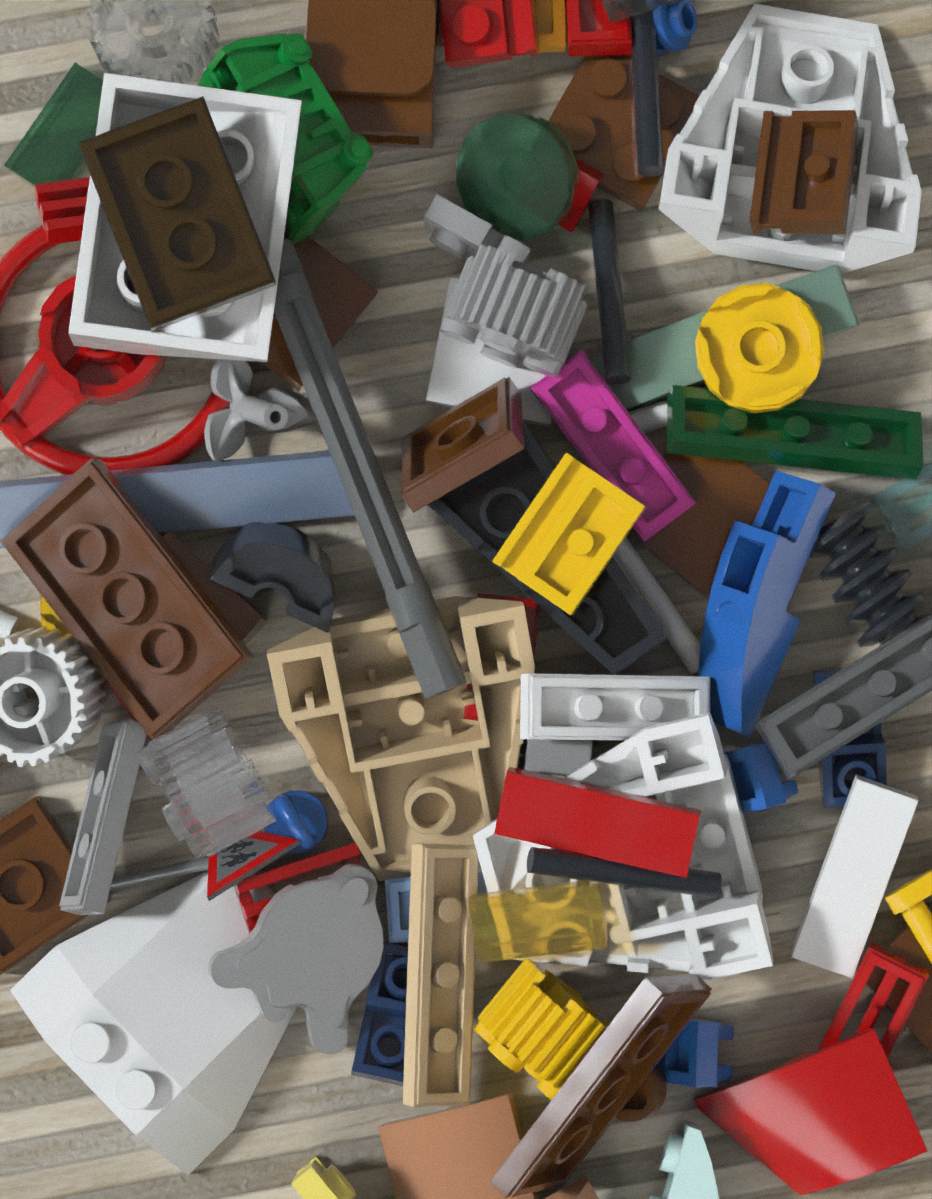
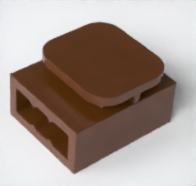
M309 0L306 41L313 51L309 62L353 135L359 134L364 136L370 146L432 148L438 0Z

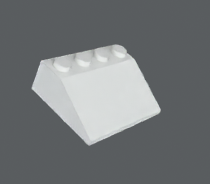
M104 73L96 136L196 98L204 97L273 272L276 285L151 332L90 176L68 332L74 346L144 355L268 361L302 100Z

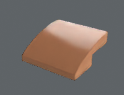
M512 1092L470 1101V1105L451 1106L445 1110L394 1120L378 1126L396 1199H539L538 1192L505 1198L490 1183V1180L524 1137Z

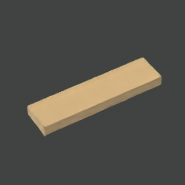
M412 843L403 1104L411 1107L470 1105L479 865L477 850L473 844Z

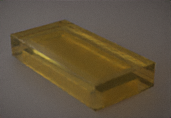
M577 881L472 894L468 900L479 963L607 948L609 943L599 882Z

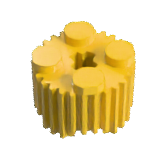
M526 957L478 1016L479 1022L475 1025L474 1030L490 1044L488 1050L498 1060L515 1073H519L524 1068L539 1081L536 1086L540 1091L552 1100L611 1021L606 1019L603 1023L597 1019V1013L582 1000L583 997L571 986L547 969L543 973L534 961Z

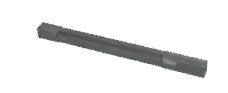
M291 238L283 240L274 314L386 593L385 599L425 699L433 698L467 683V680L429 584L423 577L333 351Z

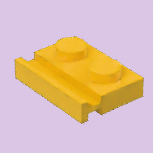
M565 453L492 562L508 571L569 615H573L646 507L574 457Z

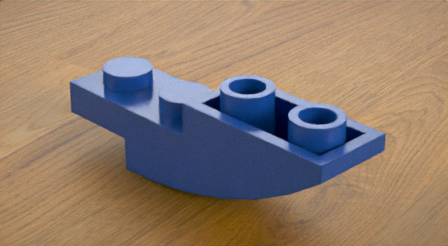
M775 471L753 525L750 526L734 521L711 587L703 624L698 677H710V714L714 723L748 737L752 735L755 728L754 723L758 721L801 619L786 612V609L836 495V492L822 484Z

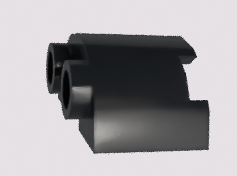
M252 522L243 526L237 534L228 538L213 557L210 580L250 598L261 589H277L288 600L287 615L328 633L334 612V582L331 560L316 541L299 529L276 523Z

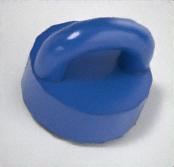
M290 790L278 795L269 804L264 815V829L266 833L300 839L301 844L287 853L302 854L313 850L323 841L328 830V815L324 805L316 796L305 791Z

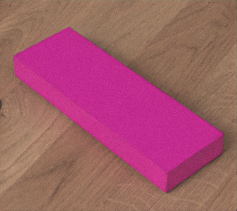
M582 350L564 363L557 378L545 376L530 387L534 396L587 467L646 507L633 526V529L643 542L653 537L696 504Z

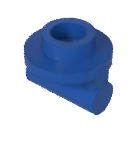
M654 0L653 20L656 28L658 57L662 56L663 53L686 49L690 43L691 36L697 28V15L690 0Z

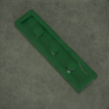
M672 385L667 397V453L916 480L923 469L921 412L798 399L777 411L751 413L728 406L709 389Z

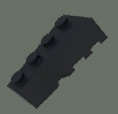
M524 422L523 450L428 504L431 509L436 511L466 541L491 562L556 468L555 463L531 427ZM615 554L573 615H569L508 571L492 562L512 583L548 613L556 623L612 674L620 673L671 639Z

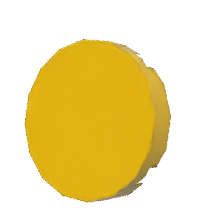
M768 283L740 285L718 297L702 318L695 340L697 369L709 391L728 406L751 413L777 411L800 399L816 380L824 355L822 327L810 305L790 291Z

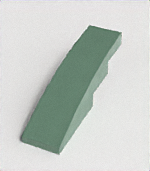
M833 265L775 285L790 291L810 305L822 327L823 340L860 325L838 265ZM708 310L627 341L631 380L623 384L607 383L627 411L668 396L672 385L698 387L706 384L697 369L695 340L702 318ZM603 351L588 358L605 380Z

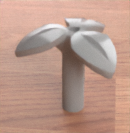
M217 359L211 372V391L218 397L230 402L228 409L208 415L204 429L206 449L214 461L227 459L234 455L245 442V421L254 423L264 432L281 431L303 421L308 416L307 410L292 394L277 387L268 386L259 390L253 396L248 395L253 376L248 362Z

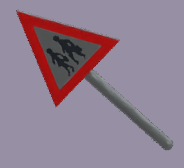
M210 821L208 857L115 876L112 879L110 890L208 870L207 898L210 901L301 844L300 839Z

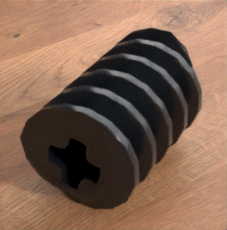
M871 502L865 503L823 526L809 555V559L830 557V562L819 574L822 581L842 578L843 584L831 597L834 603L855 601L856 606L844 619L846 624H868L869 628L857 641L860 648L874 646L930 615L915 616L913 614V611L925 598L922 591L903 594L900 591L912 576L910 569L889 571L887 568L899 554L898 548L876 549L875 544L887 530L885 525L863 526L862 522L874 508Z

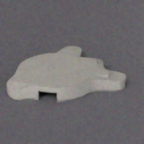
M347 864L331 875L319 877L318 880L306 881L295 886L292 884L287 885L277 892L264 907L255 928L247 938L236 946L216 952L210 958L208 963L210 977L217 985L223 988L250 989L254 994L260 1012L269 1021H281L293 1008H303L312 1045L323 1054H336L342 1051L348 1041L347 1020L350 1006L357 995L370 983L380 965L384 948L383 929L375 904L378 886L374 875L361 865Z

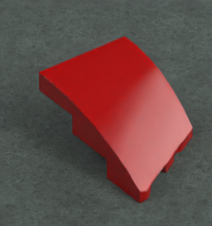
M873 1028L864 1030L812 1054L806 1052L754 1076L749 1077L746 1075L693 1098L696 1107L799 1195L816 1192L864 1177L928 1151Z

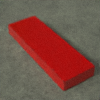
M509 767L506 772L494 834L687 878L702 810Z

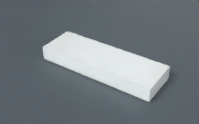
M521 674L520 739L627 740L645 727L710 712V677Z
M855 775L791 950L792 958L853 978L919 800L916 795Z

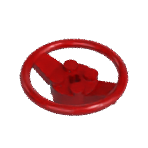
M43 225L20 239L0 260V313L7 295L20 275L42 254L58 245H48ZM76 275L57 285L41 308L40 315L42 317L38 329V350L27 363L8 393H6L0 378V431L29 458L63 475L74 474L91 458L101 459L106 467L113 471L175 465L199 449L205 443L204 429L208 415L228 409L230 402L218 397L213 392H211L195 418L184 429L162 444L139 453L117 457L91 456L73 452L43 437L89 401H93L100 406H110L116 402L127 401L148 389L163 370L166 358L168 357L104 349L93 351L89 347L74 346L68 332Z

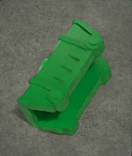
M286 33L239 39L219 50L204 71L198 86L302 100L285 230L289 235L288 238H291L293 245L306 240L336 210L343 195L367 170L366 166L373 158L374 152L364 136L359 134L353 135L309 62L313 51L303 35L298 33L286 35Z

